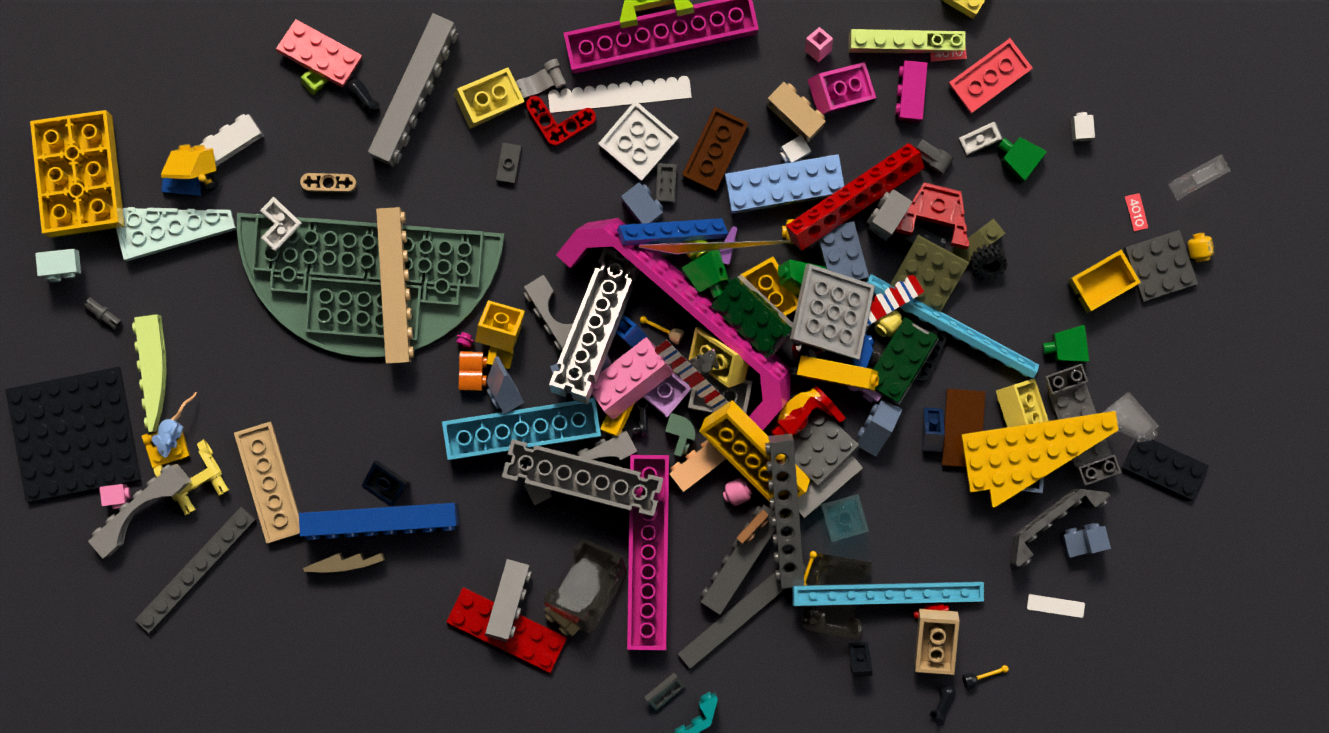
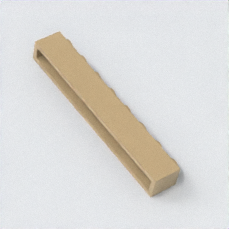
M400 207L376 209L386 364L411 362V358H414V348L410 347V339H413L412 327H409L412 312L411 308H408L407 300L411 299L410 289H407L406 281H409V270H405V262H408V251L404 250V243L407 242V233L403 231L406 215Z

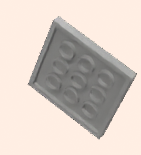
M806 264L790 340L847 358L860 360L875 285L812 264Z

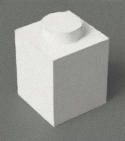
M1081 112L1076 113V116L1071 119L1072 142L1091 141L1095 138L1093 115Z
M800 135L783 145L780 155L785 163H791L806 157L811 153V150L803 136Z

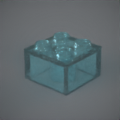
M859 494L820 504L830 542L869 532Z

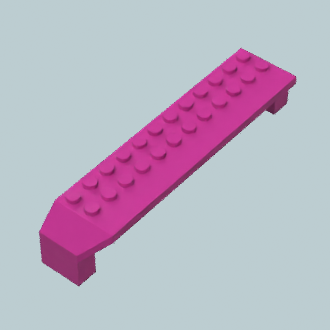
M619 218L588 222L576 229L556 254L566 265L571 268L580 262L593 247L613 246L760 374L763 401L749 417L763 431L790 399V366L776 354L766 359L711 307L714 300L705 292H698L690 279L659 252L639 248V245L643 244L622 245L617 228L619 225L626 224Z

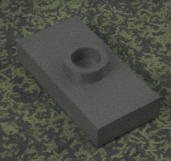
M502 142L496 181L515 184L522 146Z
M658 163L656 199L659 202L675 203L677 164Z
M673 673L647 694L645 699L657 710L682 690L685 684Z

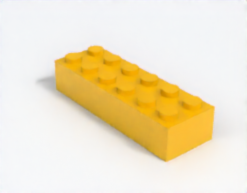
M731 400L706 417L699 432L770 502V498H773V492H769L768 480H772L771 473L767 472V461H770V455H766L765 443H769L768 436ZM779 454L776 456V459L781 460L785 455ZM796 465L798 497L806 493L810 478ZM779 473L777 477L783 478L786 476V473ZM781 491L778 495L785 496L788 492Z

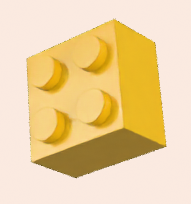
M488 300L478 324L475 342L512 352L522 328L525 311Z

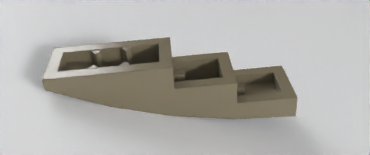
M342 553L304 567L303 570L304 572L322 573L347 571L366 567L386 559L383 553L368 559L364 558L363 553H359L344 560Z

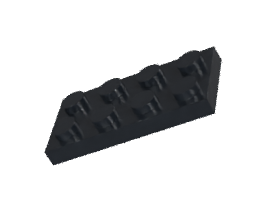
M1137 433L1122 468L1193 500L1209 465Z

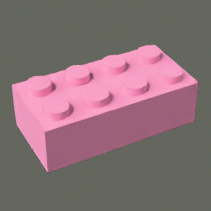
M647 337L599 374L596 383L591 382L593 396L603 411L612 419H615L674 373L670 366L664 362L663 356L655 353L656 346Z

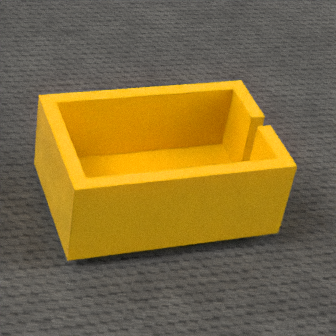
M1122 249L1068 280L1075 294L1080 293L1081 297L1078 299L1086 313L1093 311L1141 283Z

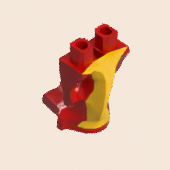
M815 385L810 391L799 393L790 399L780 410L778 416L774 418L773 421L776 424L769 431L773 436L792 434L793 436L807 425L809 414L814 408L826 412L837 422L844 421L846 417L834 405L831 399Z

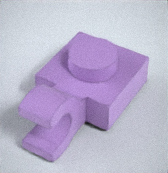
M848 386V389L851 391L859 390L862 392V397L870 403L873 401L878 402L882 396L877 391Z

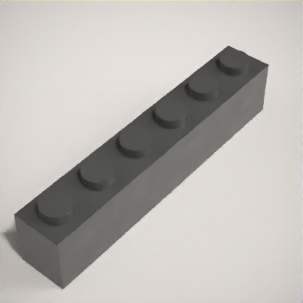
M762 505V507L757 506L752 516L756 517L761 510H764L769 514L767 517L769 521L761 529L759 527L756 528L753 532L755 536L748 543L744 541L742 544L738 539L735 540L731 546L734 549L730 556L726 554L721 562V565H723L720 572L715 571L711 577V586L709 588L705 587L700 594L702 598L700 602L718 614L722 613L775 531L771 524V516H774V511L765 505ZM749 522L746 523L742 531L746 528Z

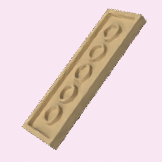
M272 422L235 432L234 436L266 544L300 534L299 511Z

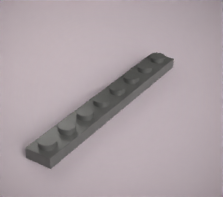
M240 507L135 621L148 633H151L256 519L245 508Z

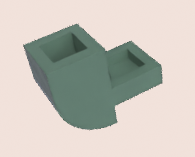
M671 413L665 432L680 436L674 455L681 457L682 453H687L689 443L686 440L695 441V429L688 419Z

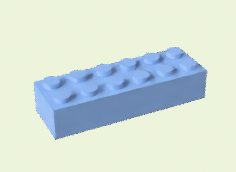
M839 154L725 174L731 214L823 199L844 187Z

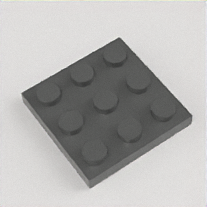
M1180 230L1124 248L1127 259L1141 282L1136 286L1142 302L1198 284Z
M817 409L808 418L807 425L803 430L792 436L794 440L795 464L818 487L860 448V445L820 409Z

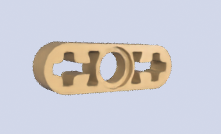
M306 173L300 180L301 186L306 191L352 192L357 187L356 179L350 174ZM309 177L313 181H318V177H321L319 181L321 188H318V184H311V187H308L305 181H308ZM326 178L334 180V185L331 188L324 187L323 182ZM337 178H340V182H346L347 178H349V180L353 182V184L349 185V188H346V186L343 184H339L340 188H337Z

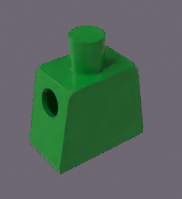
M1021 137L1014 144L1004 138L998 145L1006 153L1001 160L1002 163L1022 183L1047 152Z
M719 250L710 251L682 267L698 292L710 290L713 299L718 298L723 292L719 284L726 281L728 276Z
M1085 325L1052 334V342L1042 343L1043 353H1054L1055 361L1088 362L1089 354Z

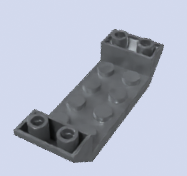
M1082 364L1045 376L1048 397L1057 420L1097 414L1086 385L1088 379ZM1106 438L1072 459L1073 466L1084 486L1121 473L1116 456L1111 454Z
M1073 489L1013 535L1011 565L1024 567L1030 563L1033 553L1025 543L1033 541L1037 537V532L1045 531L1053 525L1051 521L1064 517L1068 513L1066 511L1068 508L1076 507L1082 502L1087 507L1100 508L1108 502L1107 498L1110 494L1108 492Z

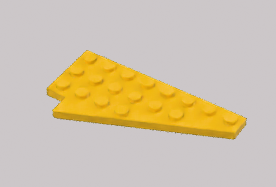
M1116 411L961 434L969 491L989 490L991 506H998L1117 432Z

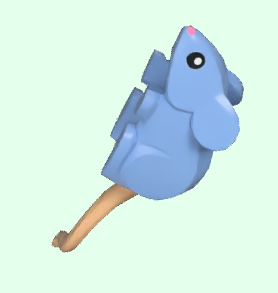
M197 392L183 402L174 417L162 421L158 427V435L152 437L153 444L164 458L170 453L171 447L176 448V438L179 439L183 431V426L176 420L180 417L185 405L196 396Z

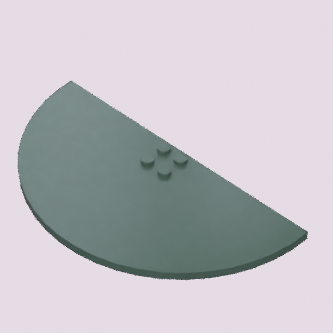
M237 213L238 246L243 266L258 297L280 323L309 343L329 351L358 357L385 356L377 223L296 217L302 224L277 251H274L261 239L274 223L264 214ZM403 225V231L407 233V242L404 243V250L408 251V262H405V270H409V281H406L407 289H410L411 299L407 300L408 308H411L412 319L409 320V327H412L413 339H410V347L416 350L445 336L475 309L491 285L498 269L503 251L504 233Z

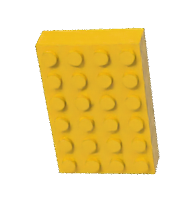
M107 110L30 121L42 234L51 238L125 227L112 115Z

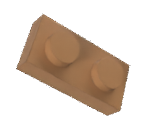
M761 510L736 538L742 544L744 541L748 543L755 536L753 532L756 528L759 527L761 529L769 521L767 519L769 514Z

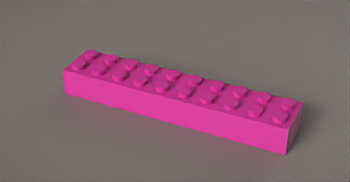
M713 0L694 4V13L677 16L676 9L637 17L638 25L621 28L620 21L564 32L572 74L756 35L759 28L753 1Z
M630 455V470L641 472V478L647 479L649 474L664 479L660 493L655 492L653 500L658 501L654 516L639 513L640 507L632 506V509L629 510L627 650H666L669 455ZM643 487L634 490L637 498H640L641 495L645 496L646 491H643Z

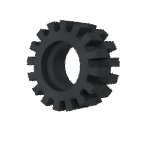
M986 244L982 245V249L978 247L977 252L974 251L972 253L973 256H971V264L975 275L978 278L982 277L983 280H986L987 277L989 280H992L993 276L998 278V274L1002 275L1004 273L1003 270H1006V265H1008L1003 249L996 244L994 247L992 244H989V247H986ZM987 260H995L990 264H983Z

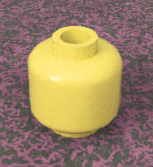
M894 310L874 322L875 331L882 337L894 336L902 323L901 314Z

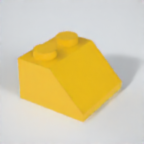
M189 144L180 145L179 149L171 151L162 170L161 178L192 179L200 174L205 175L216 171L213 148H205V145L190 147Z

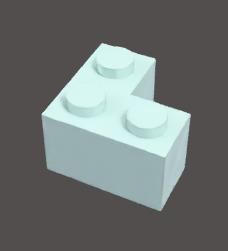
M76 249L35 253L37 275L46 281L60 282L61 278H75V274H81L79 251Z

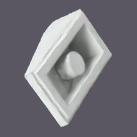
M995 122L959 138L966 155L1003 140Z

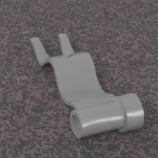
M558 59L546 62L544 64L545 69L536 74L515 81L518 89L521 88L520 93L523 99L539 94L554 85L557 89L567 84L559 68Z

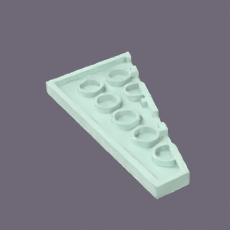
M135 207L123 208L125 227L116 228L123 259L126 262L237 230L231 210L138 209Z

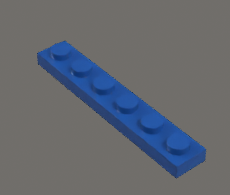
M722 218L619 225L617 228L622 245L726 238L728 235Z

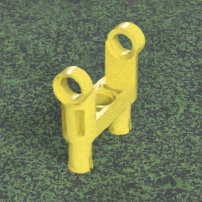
M204 439L198 442L197 445L200 450L198 452L208 468L190 478L192 482L179 494L171 496L173 500L179 503L185 516L196 510L187 496L188 493L207 481H211L218 496L229 491L221 477L222 471L212 456L213 452ZM162 465L154 468L157 478L161 475V469L164 468Z

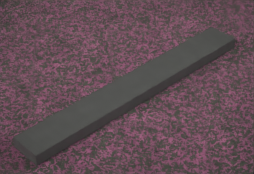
M789 563L786 564L784 567L791 568L793 564ZM803 564V572L805 573L807 567ZM775 572L678 653L689 668H692L786 589L781 588L780 582H776Z

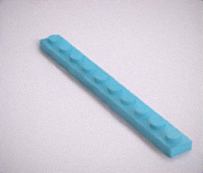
M870 274L866 282L875 285L873 293L875 295L883 294L885 296L884 293L887 288H894L889 283ZM915 298L900 306L903 311L913 313L920 320L935 325L938 330L946 331L955 339L968 343L973 349H979L985 352L988 357L998 359L1005 366L1018 370L1023 376L1034 379L1037 374L1039 364Z
M984 582L792 586L793 606L984 601Z

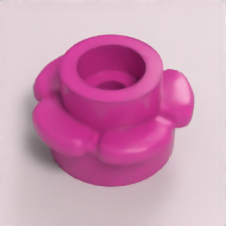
M462 332L461 335H457L456 343L470 348L474 340L472 335Z

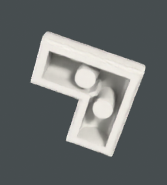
M272 197L260 210L274 223L261 239L274 251H277L302 223L275 197Z

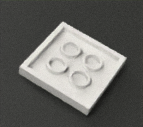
M634 101L598 145L640 181H643L679 137L637 101Z

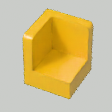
M490 346L486 364L492 365L495 357L498 356L504 367L510 369L514 350L509 352Z

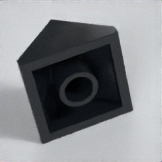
M375 460L362 486L391 506H394L410 481L381 461Z

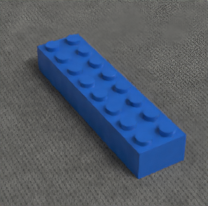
M458 503L299 513L300 536H305V540L320 539V535H325V539L339 538V534H344V537L359 536V532H364V536L378 535V531H383V535L397 534V530H402L403 533H416V529L422 528V532L436 531V527H441V531L455 530V526H459Z

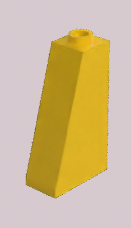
M802 355L800 357L797 375L807 379L875 391V386L878 385V371Z

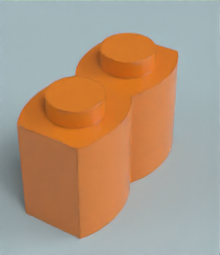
M460 351L459 390L483 391V387L487 386V375H483L484 368H487V356H484V352Z

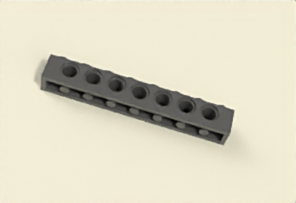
M792 434L768 436L769 443H765L766 455H770V461H767V472L771 473L772 479L768 480L769 492H773V498H770V509L774 510V516H771L772 528L776 530V534H772L773 546H777V552H774L775 564H778L779 570H775L776 582H780L781 588L805 586L794 440ZM779 454L785 455L781 460L776 459V456ZM779 473H786V476L783 478L777 477ZM781 491L788 492L785 496L778 495ZM783 509L789 510L787 514H780ZM785 527L791 528L788 532H782V529ZM787 545L792 546L789 550H783ZM786 564H793L791 568L784 567Z

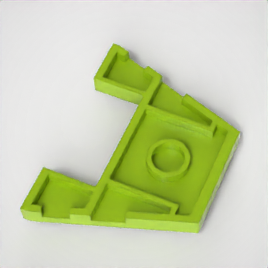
M624 0L620 25L621 28L638 25L636 11L674 4L677 16L694 13V7L689 0Z

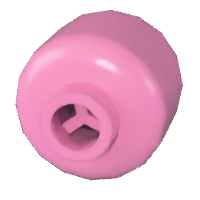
M742 478L728 482L723 492L726 502H730L734 506L748 502L753 494L749 481Z

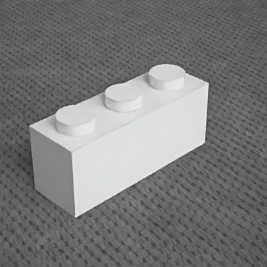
M249 114L240 115L232 125L229 126L227 124L220 128L219 133L216 135H209L203 139V143L200 145H205V148H213L216 166L264 136Z

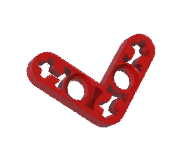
M532 96L526 102L529 113L548 143L552 146L563 144L593 125L596 121V114L593 109L584 108L560 124H557L540 97ZM532 101H535L536 103L540 102L538 107L542 113H540L537 117H535V115L538 114L536 109L530 108L532 106ZM584 113L592 114L591 121L584 120L581 122L584 125L580 127L579 122L575 119L579 117V120L583 119ZM543 116L550 118L551 122L548 126L540 124V119ZM569 122H574L577 125V129L574 132L566 130V125ZM563 127L564 133L568 136L564 137L562 134L558 137L559 141H551V134L555 133L557 135L561 133L559 128Z

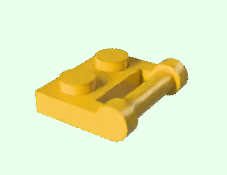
M183 431L180 438L176 440V448L171 447V451L166 458L152 444V437L158 435V432L142 435L152 468L190 456Z

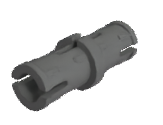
M92 297L87 300L88 303L83 305L84 308L96 315V319L104 321L113 330L118 327L117 324L122 322L121 319H118L109 312L107 307L101 306Z

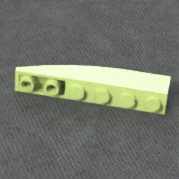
M851 29L849 32V53L965 51V31Z
M158 314L134 317L135 322L132 323L133 332L137 336L135 350L136 353H139L137 368L142 376L139 384L141 391L144 392L142 407L143 410H146L147 416L144 418V424L148 432L152 433L157 432L167 374L162 317Z

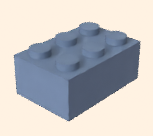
M854 221L839 225L817 240L822 261L827 270L860 281L869 277Z

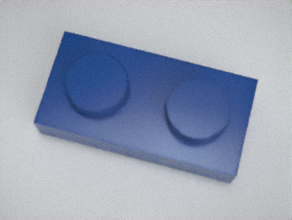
M198 177L192 179L163 178L161 192L201 196L202 184Z

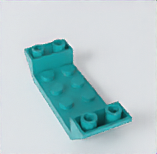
M707 692L700 697L701 700L698 703L705 715L704 717L699 715L693 718L690 725L685 727L683 724L676 728L674 733H699L710 727L718 701L716 693L711 694Z

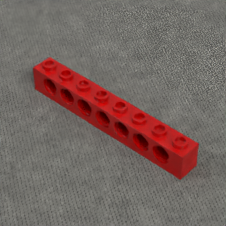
M910 143L906 144L787 224L786 228L791 241L801 251L884 196L886 192H890L924 169L920 151Z

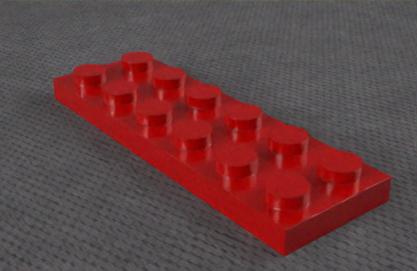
M465 587L462 588L446 621L447 623L551 672L567 639L566 636L519 614L518 620L514 619L512 626L516 627L513 638L509 637L508 642L486 637L485 633L494 601Z

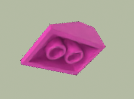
M865 62L820 73L808 79L816 108L823 115L876 99Z

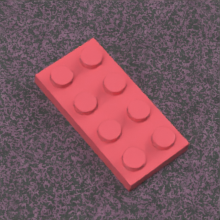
M296 19L276 48V52L342 88L362 59L361 54Z
M1009 38L948 84L970 114H972L1033 68L1011 38Z

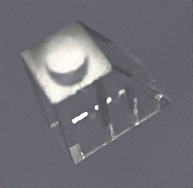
M1222 154L1170 182L1168 185L1176 199L1179 200L1231 170Z
M1130 392L1126 393L1104 411H1116L1118 431L1143 443L1146 440H1153L1158 435L1159 425Z

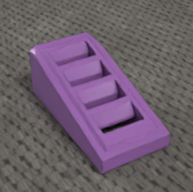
M733 226L724 242H735L737 227ZM733 249L719 250L724 266L730 265Z

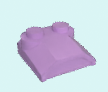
M673 373L643 396V398L668 417L691 388L679 376Z

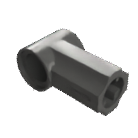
M923 139L916 148L920 151L922 160L941 175L945 173L954 159L944 150H938Z

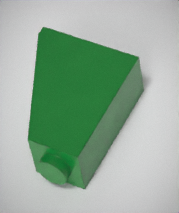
M789 259L778 266L779 282L781 286L799 297L805 266L809 263ZM815 265V266H818V267H821V268L826 269V267H824V266Z

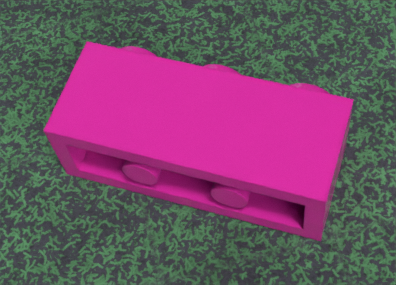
M904 61L903 65L899 66L898 77H901V85L897 86V96H900L899 104L896 103L895 115H898L899 121L921 122L923 120L927 74L926 62Z

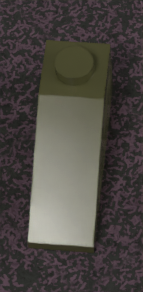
M993 218L967 238L969 240L967 250L956 247L950 252L969 262L971 256H973L972 253L974 251L977 252L978 247L982 249V245L985 244L988 247L989 244L1002 237L1005 232Z

